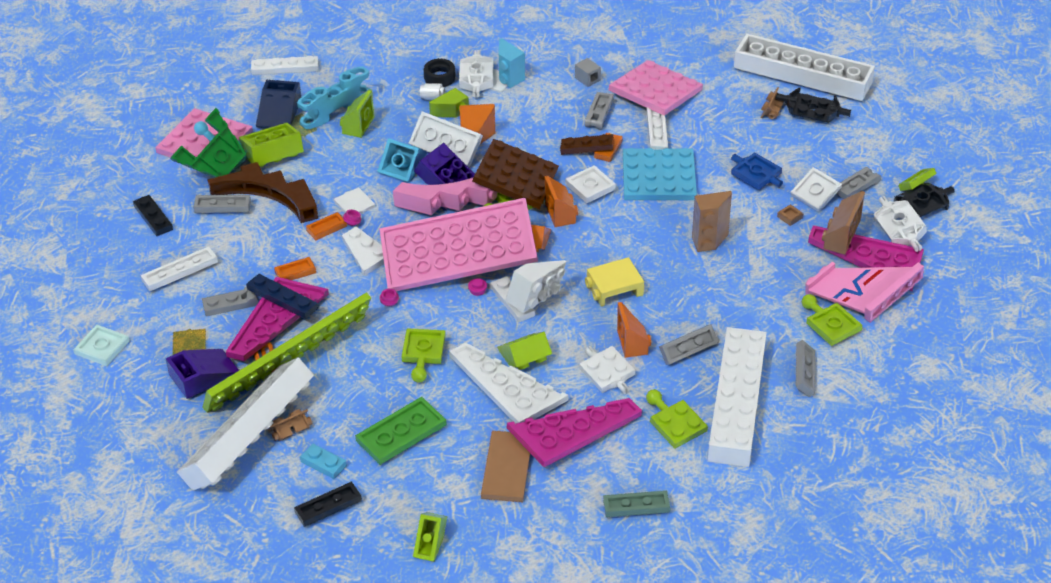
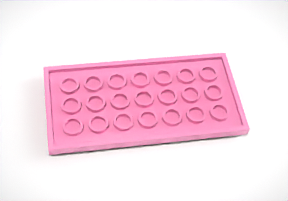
M526 198L380 228L387 287L395 291L538 262Z

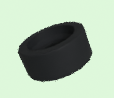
M432 59L424 65L423 71L426 83L442 84L443 87H447L455 81V66L450 60ZM438 71L447 72L441 75L433 74L434 72Z

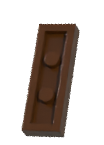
M602 134L598 136L561 139V155L613 150L614 135Z

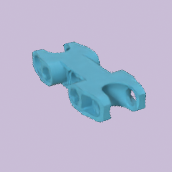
M363 66L349 69L339 75V82L327 89L325 87H316L308 91L297 102L299 108L303 111H308L306 115L301 117L300 125L305 129L322 126L330 121V113L341 107L348 108V106H351L353 101L363 94L360 93L361 91L371 90L366 85H361L369 77V70ZM314 120L312 123H305L307 121Z

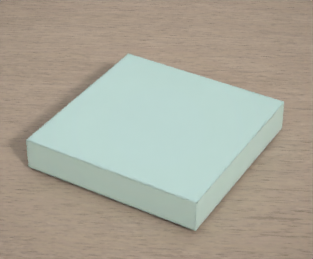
M96 325L73 350L75 355L108 366L130 340L127 335Z

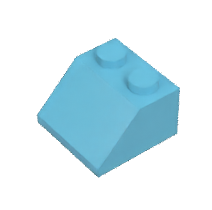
M501 38L499 39V80L502 84H507L509 88H512L525 80V52Z
M388 138L377 172L410 182L416 175L414 172L420 160L426 156L427 151Z

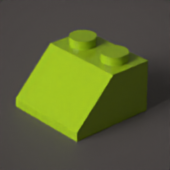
M367 90L356 98L351 106H348L347 112L340 119L342 134L362 138L375 118L372 90Z
M545 331L532 333L497 346L498 351L508 365L515 368L518 367V370L529 367V363L536 361V363L547 360L546 356L552 354Z

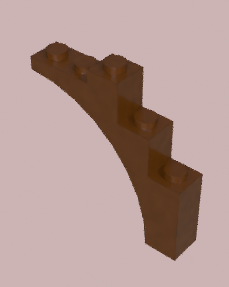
M258 162L240 166L241 171L207 179L210 195L249 194L262 196L277 201L289 208L297 216L300 223L318 219L317 205L305 179L286 183L281 170L263 175Z

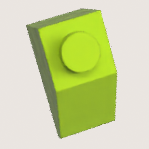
M454 88L429 102L430 115L456 118L460 116V106L469 105V97L457 88Z
M431 512L420 514L413 557L435 561L444 538L448 516Z

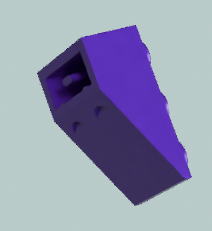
M444 142L420 160L414 170L428 185L455 183L471 179L475 175Z
M223 349L183 350L165 358L169 376L186 399L212 388L239 371L231 359L226 357Z

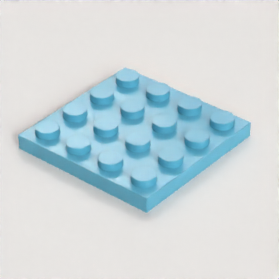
M623 149L624 200H694L697 190L693 149Z

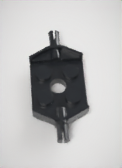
M800 87L789 95L779 93L776 95L775 100L785 102L789 113L792 115L827 123L839 117V115L849 117L851 115L850 109L841 108L836 95H834L833 100L809 94L800 93Z
M927 182L912 190L894 196V201H908L918 216L922 217L944 206L948 210L949 199L947 195L954 193L955 189L952 186L943 189Z

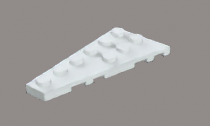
M464 343L449 351L450 357L515 424L525 422L527 418H533L534 420L568 401V395L564 392L560 394L554 391L552 386L548 384L544 386L537 382L536 378L511 365L509 367L503 365L501 360L486 356L485 352L468 343Z

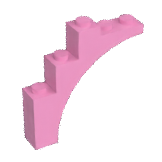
M473 178L439 185H420L402 182L393 190L394 206L432 215L440 207L460 211L468 202L484 206L486 203H492L497 198V192L472 182Z

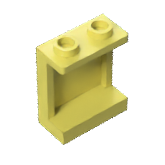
M629 257L587 269V277H585L586 287L591 289L594 300L598 301L600 306H605V299L607 297L628 291H633L636 297L644 295V280Z

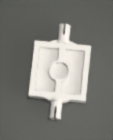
M591 346L585 349V353L590 358L579 364L580 370L601 393L616 387L623 394L630 391V387L625 384V381L635 375V369L613 346L599 353Z

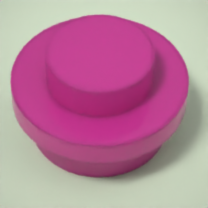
M349 209L344 213L343 220L348 225L355 226L360 224L361 214L356 210Z
M476 278L468 283V289L471 294L480 296L485 293L487 283L483 279Z
M391 288L383 290L380 295V302L385 306L395 305L399 301V295Z

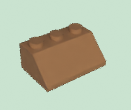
M731 191L694 196L692 240L697 252L716 250L729 235Z
M864 191L841 200L839 207H835L833 219L830 218L827 225L828 230H824L822 235V241H824L823 249L846 254L861 221L865 197Z

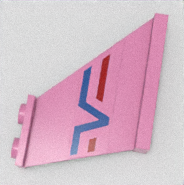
M831 262L829 265L822 267L817 275L807 280L805 295L813 294L865 314L864 319L871 323L923 278L924 266L918 262L913 267L835 268V263Z

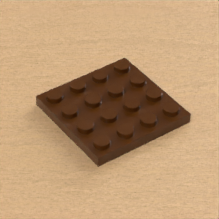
M493 138L472 182L515 200L526 198L527 205L540 209L546 196L545 176L554 179L559 165Z

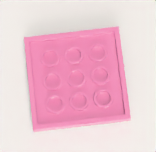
M649 60L609 84V91L646 108L648 107L664 116L703 89V84L695 79H690L681 73H676L667 67L660 66L654 61Z
M194 108L155 147L156 153L171 157L182 145L192 155L197 157L210 141L204 135L196 134L194 125L199 121L205 122L210 113ZM222 117L237 140H239L240 136L253 132V128L250 125ZM206 123L208 130L216 136L219 132Z

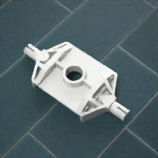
M475 50L473 56L460 60V88L473 91L472 96L476 98V94L477 98L480 96L479 91L493 87V58L481 56L480 50H477V52Z
M885 196L880 197L879 202L882 204V207L874 214L875 222H879L892 243L912 245L916 252L920 251L922 246L918 241L927 232L924 222L908 201L891 202Z

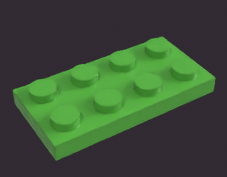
M421 396L355 435V439L381 465L443 428L447 423L446 419Z

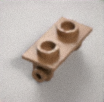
M779 87L774 92L771 91L768 94L767 101L761 108L763 113L760 118L764 114L770 119L777 118L780 108L784 103L783 101L775 100Z
M301 409L295 410L286 419L282 417L275 419L268 432L274 431L272 433L273 439L281 441L293 435L291 427L294 428L296 433L308 429L309 425L312 424L311 418H306L308 409L301 411Z

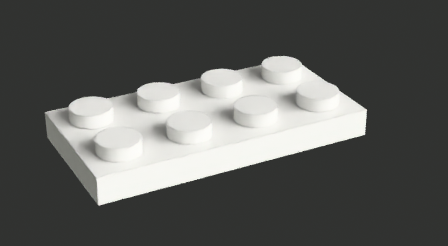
M422 111L408 144L432 152L444 142L470 168L483 135Z

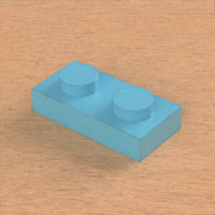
M312 444L300 456L303 464L332 479H335L347 466L346 460L315 444Z

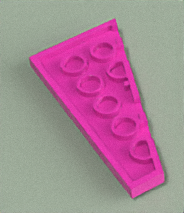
M813 225L808 243L823 249L824 241H822V235L824 230L828 229ZM854 234L846 254L823 249L861 268L913 267L918 262L921 263L924 249L916 252L911 246Z
M275 277L273 280L317 303L329 295V291L326 288ZM262 297L226 350V357L246 361L299 319L300 316Z
M630 398L606 402L605 406L594 407L592 405L587 406L585 410L577 411L572 409L547 414L544 418L536 420L527 418L525 422L516 424L514 421L508 422L507 429L545 468L642 416V410Z

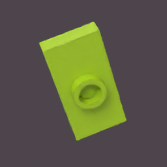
M935 168L921 169L899 183L900 191L912 190L924 184L926 180L937 174Z

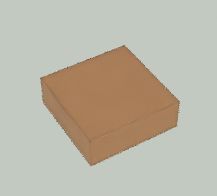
M791 204L777 213V217L789 226L801 220L804 215L803 212Z

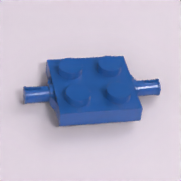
M755 152L745 158L736 154L732 155L731 160L738 163L731 170L733 176L757 190H760L769 183L776 185L778 188L782 186L783 181L776 178L782 174L780 166Z

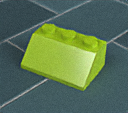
M283 123L239 137L248 161L250 163L258 162L260 167L265 166L266 163L279 162L282 158L295 157L299 153L304 152L301 133L289 123Z

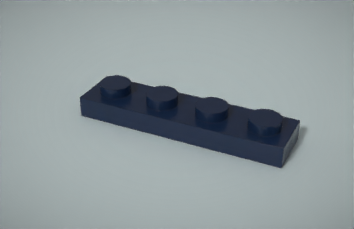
M261 274L256 275L246 284L247 290L304 319H307L318 309L317 302Z

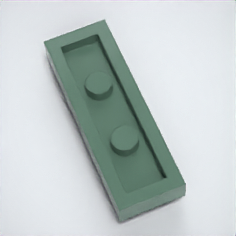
M667 490L603 495L606 517L670 512Z

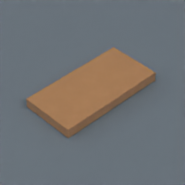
M491 432L481 499L512 502L524 501L531 453L511 432Z

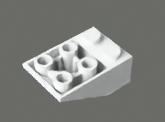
M566 261L528 263L516 269L512 276L506 302L524 313L529 309H533L538 303L544 302L549 296L556 294L560 290L561 278L565 274Z

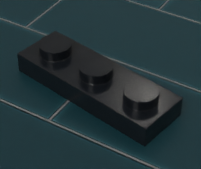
M150 195L133 201L135 209L156 237L173 230L172 223Z
M351 481L294 507V511L302 525L306 527L362 501V497Z

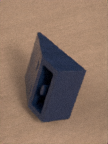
M266 79L262 89L256 127L267 129L283 123L292 125L298 109L297 102L301 98L300 82Z

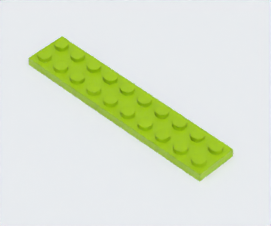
M367 292L207 390L202 408L207 413L211 410L214 412L219 410L225 401H233L239 397L240 392L243 390H251L256 386V382L261 379L265 381L278 366L298 357L302 358L304 352L315 350L323 340L326 342L331 340L339 330L341 332L347 330L350 327V323L354 321L356 323L360 322L366 316V310L369 308L368 305L371 300Z

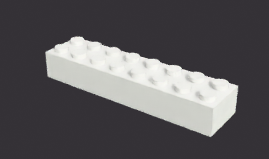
M747 33L736 49L734 68L860 101H863L873 82L875 70L874 65Z
M727 327L707 462L744 467L750 466L767 332Z
M298 357L278 366L177 471L178 475L192 490L204 489L209 484L213 486L218 483L222 478L221 474L235 465L234 460L237 457L243 456L248 451L247 446L250 443H255L261 437L259 433L262 430L268 429L274 423L272 420L275 416L278 417L286 410L285 406L298 398L297 393L310 385L309 380L314 375Z

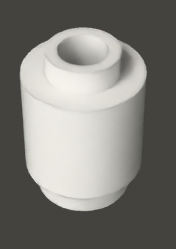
M425 83V85L420 86V98L432 101L446 93L445 87L442 84Z

